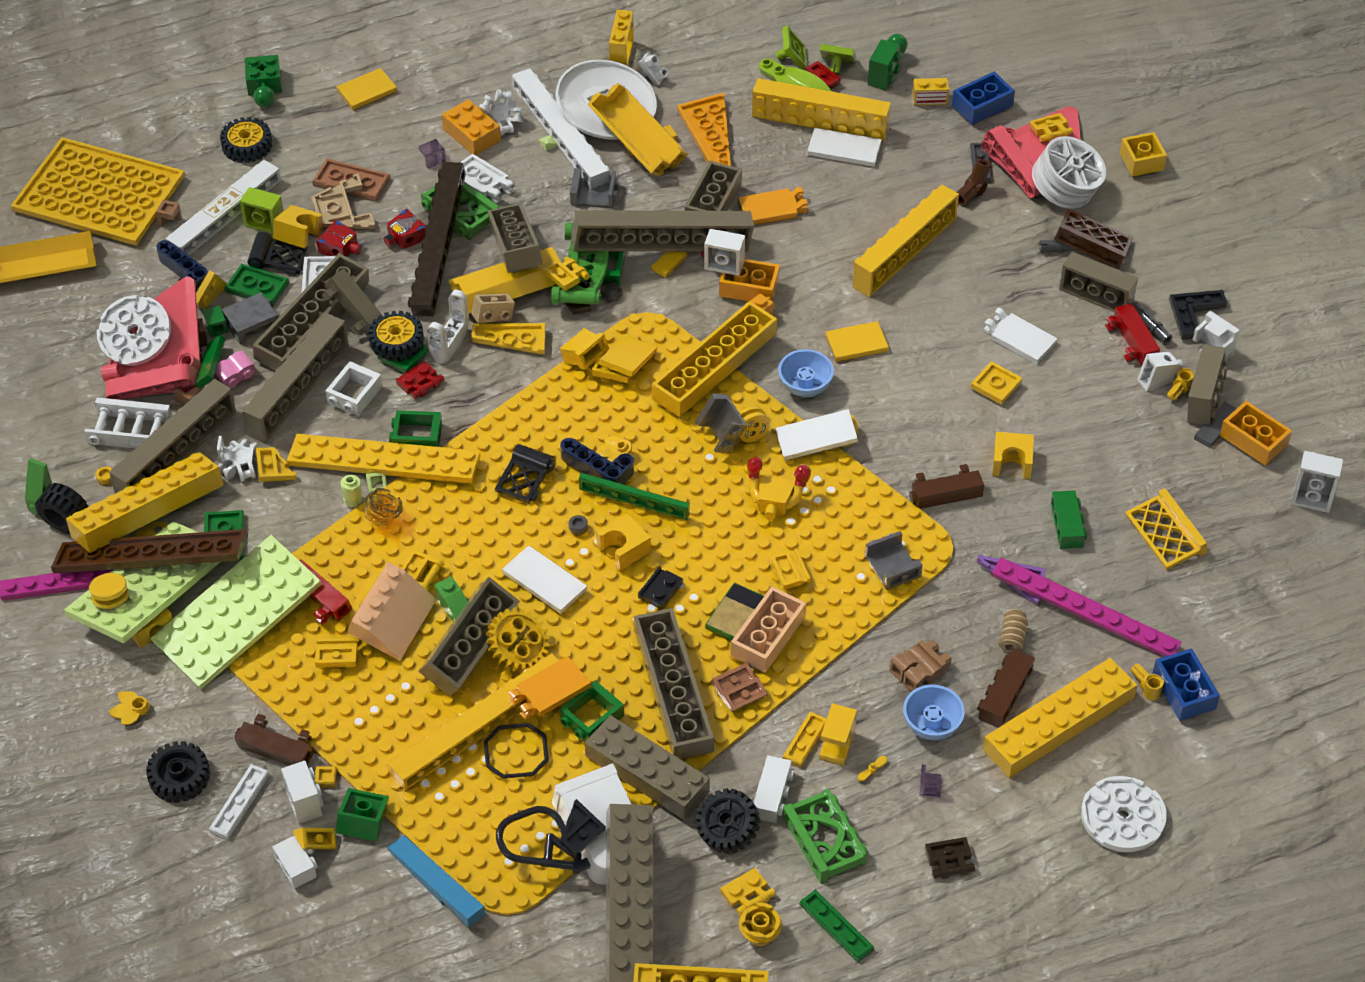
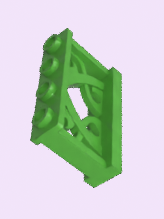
M464 182L460 202H468V212H457L454 230L470 240L473 235L490 224L487 211L500 207ZM435 186L426 193L423 192L421 194V205L425 210H432L431 200L432 197H435ZM471 219H475L476 222H474L472 225H468L466 223L469 222V224H471Z
M829 789L793 805L790 803L783 806V819L820 883L827 881L828 878L866 864L868 850L864 843H860L856 829L850 826L846 812L840 809L836 795H832ZM821 804L826 805L829 809V812L825 813L821 807L819 815L814 813L815 807ZM810 809V814H800V815H797V814H799V813H801V812H804V811ZM810 823H813V829L807 831L805 826L811 827ZM818 824L838 831L837 838L832 847L822 841H812V838L817 833ZM820 847L825 848L823 853H819L817 849ZM852 848L855 855L850 858H843L838 853L840 851L843 855H849V852L845 849ZM834 858H835L837 861H839L838 863H835V864H833V865L827 867V865H828L830 862H832V860H833Z

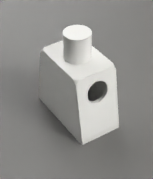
M1170 352L1147 354L1137 380L1146 392L1162 387L1173 381L1176 372L1183 368V362L1180 359L1176 360Z

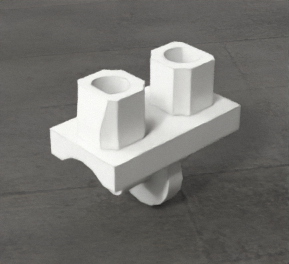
M647 52L638 62L643 69L641 75L643 77L648 76L652 83L658 86L669 74V71L666 67H660L658 64L659 58L656 54L651 55L650 52Z

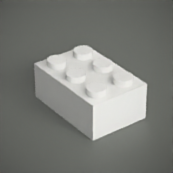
M1304 451L1293 490L1291 505L1329 513L1340 478L1343 459Z

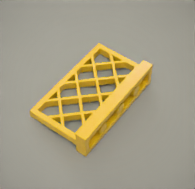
M1166 488L1158 491L1156 497L1125 512L1126 517L1166 570L1196 555L1201 557L1207 554V542ZM1156 503L1161 507L1160 512L1149 510L1150 506ZM1136 513L1145 514L1143 520L1135 519L1132 515ZM1147 516H1158L1157 523L1146 521ZM1161 517L1169 518L1171 524H1159ZM1144 526L1154 527V533H1145L1143 530ZM1158 528L1169 530L1167 537L1156 535ZM1171 531L1180 532L1182 535L1181 539L1171 538ZM1155 539L1165 541L1164 548L1156 547L1154 545ZM1168 542L1179 544L1178 550L1167 549ZM1182 545L1191 546L1193 549L1188 553L1180 551ZM1165 553L1176 555L1175 559L1168 563L1164 559Z

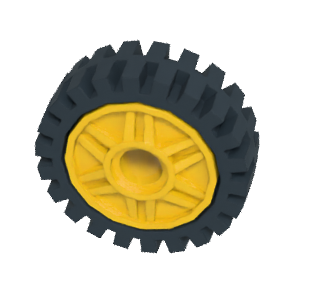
M241 117L240 121L234 119V123L230 121L228 126L225 125L223 127L224 130H221L220 141L223 153L227 158H231L232 161L238 160L239 163H242L244 160L245 163H249V160L255 162L256 158L260 160L262 155L265 157L267 152L271 151V131L268 124L264 123L261 119L258 121V118L254 117L252 120L251 117H247V120H245L244 117Z
M392 311L390 315L386 312L384 317L379 315L378 320L374 319L373 324H370L369 342L371 349L375 355H379L381 359L385 357L387 361H390L391 358H393V361H397L398 358L403 361L405 356L408 359L411 358L412 354L416 355L418 350H421L424 343L423 327L420 320L416 319L415 315H410L409 312L404 314L403 311H399L398 314H396V311Z

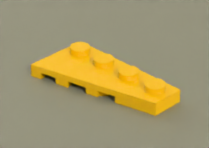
M545 323L472 324V342L545 355Z

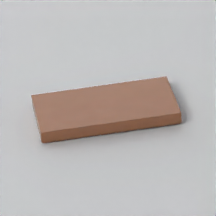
M326 158L314 177L312 184L324 189L334 188L340 185L341 181H347L353 178L352 175L359 173L363 189L346 194L377 202L390 180V174Z

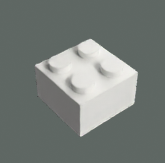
M710 229L704 243V269L739 276L745 261V235Z
M302 761L282 768L285 790L298 824L321 817V808L324 807L319 784H316L314 780L315 775L312 767L308 768L306 762Z

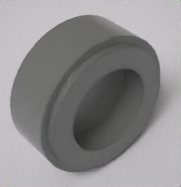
M581 515L570 518V532L576 535L585 533L588 530L587 519Z

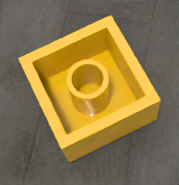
M1155 132L1122 138L1120 155L1132 177L1165 169L1167 154Z

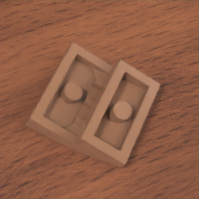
M744 663L711 680L717 693L731 712L768 695L759 677H755L748 663Z

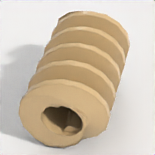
M1009 609L1004 614L998 644L1000 648L1008 653H1011L1012 649L1020 652L1023 651L1028 620L1026 613L1022 610Z

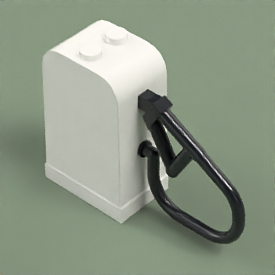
M612 763L555 785L552 805L555 810L546 806H533L503 819L496 830V843L500 852L507 859L516 863L567 869L577 874L586 870L592 881L605 885L606 829L576 857L568 852L560 844V839L552 833L546 834L544 858L516 855L506 847L503 833L510 823L533 814L542 813L552 817L561 834H563L576 799L606 826V812L610 804H631L617 775L614 764ZM556 846L573 858V861L552 859L553 847Z

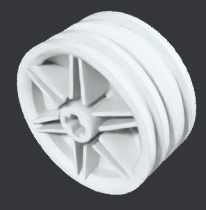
M1069 136L1057 137L1050 141L1032 168V178L1039 192L1050 202L1069 209L1085 206L1106 177V167L1099 153L1086 142Z

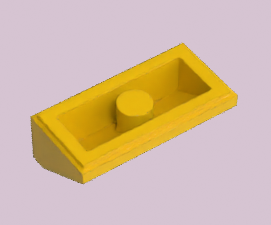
M299 828L293 831L302 849H337L334 828Z

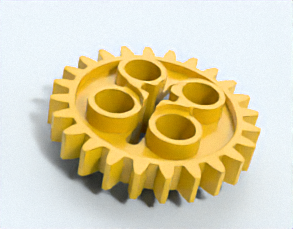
M516 607L511 612L509 609H506L503 613L499 612L497 617L495 616L491 620L492 623L487 627L490 630L486 633V636L490 637L486 643L492 645L488 651L495 652L492 658L498 657V664L504 662L505 669L511 665L512 671L519 668V671L523 672L525 668H531L537 664L541 658L548 654L546 649L550 647V644L546 642L550 639V636L544 635L548 629L541 628L544 622L538 623V616L532 618L531 611L524 614V608L517 612ZM525 628H528V631L518 641V644L511 650V652H508V648L514 643V641L523 632V630ZM502 637L505 638L508 643L504 642L502 640ZM517 650H519L523 654V656L519 655Z

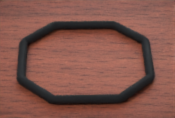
M530 723L498 726L484 740L486 767L504 779L533 776L549 759L545 733ZM529 727L542 736L544 760L532 772L504 775L490 765L488 741L499 730Z

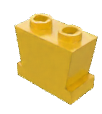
M583 328L559 350L565 364L578 365L579 368L585 370L608 351L609 346L604 334L598 333L596 335Z

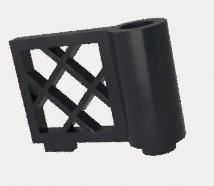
M258 232L247 263L249 266L258 269L267 267L285 271L287 274H300L308 246L304 249L273 239L269 233ZM275 245L283 246L285 249L277 251ZM300 249L302 252L295 255L292 250ZM289 253L292 257L284 259L281 255ZM276 257L280 260L278 263L270 262L271 259ZM295 260L298 266H290L288 263Z
M517 444L508 466L495 487V492L528 504L531 501L535 502L540 493L538 488L545 475L553 471L556 466L554 456L522 444ZM513 466L522 469L521 473L511 474ZM532 473L539 475L537 479L529 482L527 475ZM525 477L527 483L516 486L514 480ZM512 481L514 485L510 489L502 488L503 484ZM529 487L530 492L526 497L521 495L518 490Z

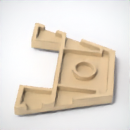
M359 173L352 175L353 178L347 181H341L340 185L334 188L329 187L311 197L315 212L322 214V228H328L336 219L350 229H375L371 213L353 216L346 196L348 192L363 189Z

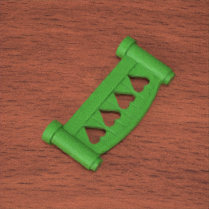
M566 223L565 240L571 241L568 257L575 259L579 266L584 268L593 267L591 270L592 275L588 279L591 282L589 283V288H583L577 284L567 291H564L561 287L553 286L551 302L553 305H560V303L596 305V303H600V293L597 291L602 285L607 272L609 251H573L571 240L573 223ZM591 254L596 255L594 257L595 261L592 263L582 259Z

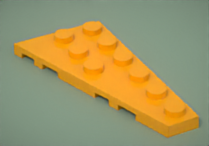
M724 92L677 105L680 117L707 164L709 161L731 166Z

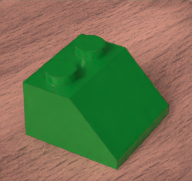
M348 788L337 813L336 833L377 842L383 827L389 796Z

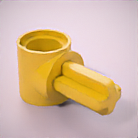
M1182 368L1177 372V377L1172 383L1173 387L1167 393L1169 400H1177L1181 393L1190 391L1194 378L1192 370Z
M1135 664L1130 670L1140 681L1139 686L1143 689V696L1151 701L1158 700L1164 684L1162 677L1157 674H1149L1140 664Z

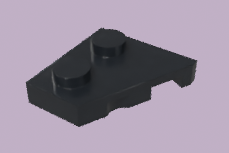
M576 799L560 839V844L576 857L605 831L606 826Z

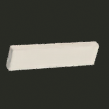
M252 764L249 766L210 826V833L229 840L270 776L268 770Z

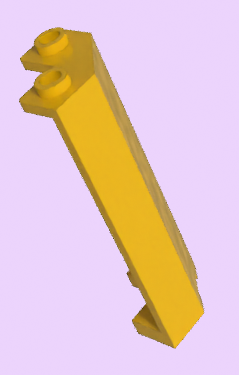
M617 83L610 88L607 95L598 92L592 96L591 101L587 104L651 174L660 176L664 174L663 170L669 167L671 169L676 168L687 157L688 153L625 86Z
M91 231L0 246V283L97 266Z
M547 247L540 250L543 265H539L537 268H526L516 273H507L504 262L448 281L452 292L460 290L465 293L468 302V312L471 313L474 295L508 293L514 299L556 285L544 273V268L557 260L560 261L553 247Z

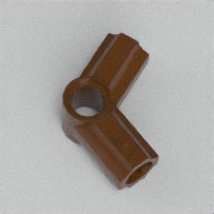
M983 159L976 160L971 175L966 179L964 186L956 192L959 194L958 204L960 206L967 205L976 195L981 196L986 191V179L991 168L989 161Z

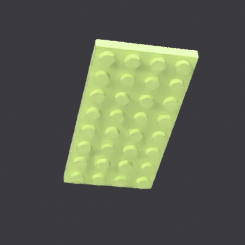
M173 521L157 535L197 533V531ZM220 562L114 569L110 573L122 575L126 579L129 597L122 605L111 609L99 608L93 604L90 591L88 590L64 609L65 616L119 642L125 643Z
M270 535L150 639L201 690L319 588L322 583L281 543Z

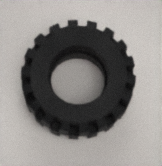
M60 483L50 484L35 503L36 511L40 517L54 529L65 533H70L66 518L89 506L79 493Z

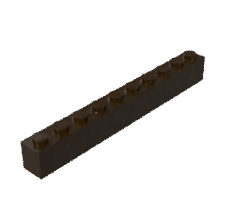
M442 162V167L438 170L439 180L438 183H435V197H432L431 200L432 210L428 213L429 223L425 226V239H422L421 244L422 253H419L418 256L419 266L415 269V282L411 286L412 296L408 299V307L411 308L413 315L434 316L466 177L464 164L460 162Z

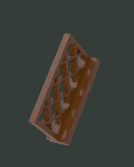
M1069 208L1054 238L1055 241L1118 270L1133 239ZM1076 225H1080L1083 229H1078ZM1092 233H1097L1098 236L1094 237ZM1118 239H1121L1127 243H1121ZM1108 240H1113L1115 244H1110Z

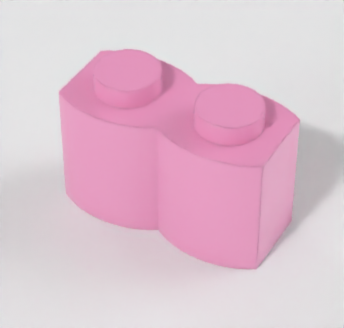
M238 351L227 360L218 362L214 379L230 388H234L240 381L250 379L256 373L255 365L243 351Z

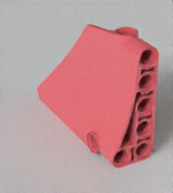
M186 276L154 298L165 309L171 322L169 341L157 357L147 363L136 366L121 365L110 359L107 365L101 367L107 399L124 400L147 395L174 393L173 390L175 388L183 392H189L196 386L195 381L201 362L194 279ZM133 327L130 330V334H137L138 327Z

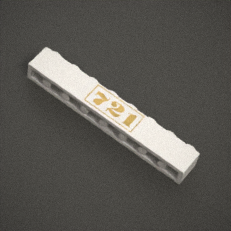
M266 160L261 161L165 239L176 245L186 254H192L242 213L240 200L249 187L268 192L281 181L279 168Z

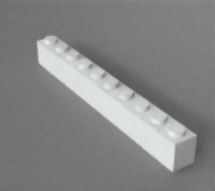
M530 68L513 74L512 83L514 90L546 132L552 135L557 142V146L572 166L581 169L582 179H584L590 189L608 183L609 175L611 174L609 167L604 165L600 155H597L594 152L593 146L587 143L585 136L580 134L578 129L573 127L563 117L554 96L547 91L545 84L539 81L538 75L534 74Z

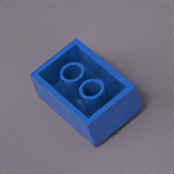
M994 71L953 91L952 106L973 125L1012 107L1015 90Z
M1192 648L1155 660L1152 674L1162 677L1164 681L1162 692L1179 721L1216 710L1220 695Z

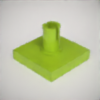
M786 25L782 28L784 48L776 51L775 56L778 61L790 57L800 69L804 70L807 68L805 44Z
M826 44L820 45L822 58L832 59L830 70L832 72L835 71L837 75L840 74L842 61L855 63L856 61L854 49Z

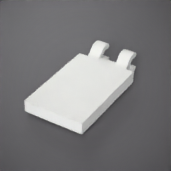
M471 154L460 162L465 167V182L484 196H489L495 204L502 201L498 197L501 194L500 189H503L508 195L514 192V189L511 188L513 182L509 180L507 174L476 155Z
M1001 308L994 312L996 316L993 320L988 318L984 322L986 327L983 331L991 334V340L1036 365L1057 343L1056 337L1012 313L1007 316Z

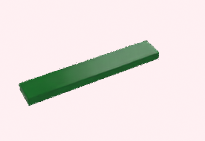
M581 473L579 476V490L684 520H688L690 516V503Z

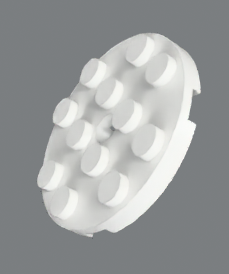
M137 295L127 296L115 301L104 311L100 318L99 328L97 329V340L102 351L112 361L125 366L141 365L157 357L166 347L171 334L170 318L162 305L150 297H138ZM133 327H138L137 334H130V330Z
M1113 776L1098 781L1094 787L1087 791L1082 802L1081 819L1088 834L1100 845L1119 852H1136L1150 847L1160 838L1166 823V808L1160 795L1155 790L1152 791L1144 785L1143 781L1127 776ZM1126 811L1129 816L1124 819L1118 812Z

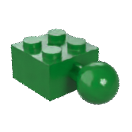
M893 34L888 40H880L869 59V86L887 90L889 85L893 84L895 74H898L901 65L899 61L901 54L906 51L908 46L905 36Z
M278 55L245 58V78L248 95H253L255 103L260 107L266 108L271 106L275 101V93L282 92Z

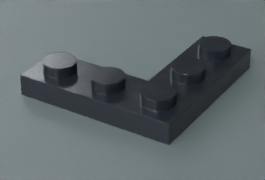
M1223 290L1171 294L1169 297L1181 339H1192L1195 329L1198 327L1194 311L1227 307V300Z

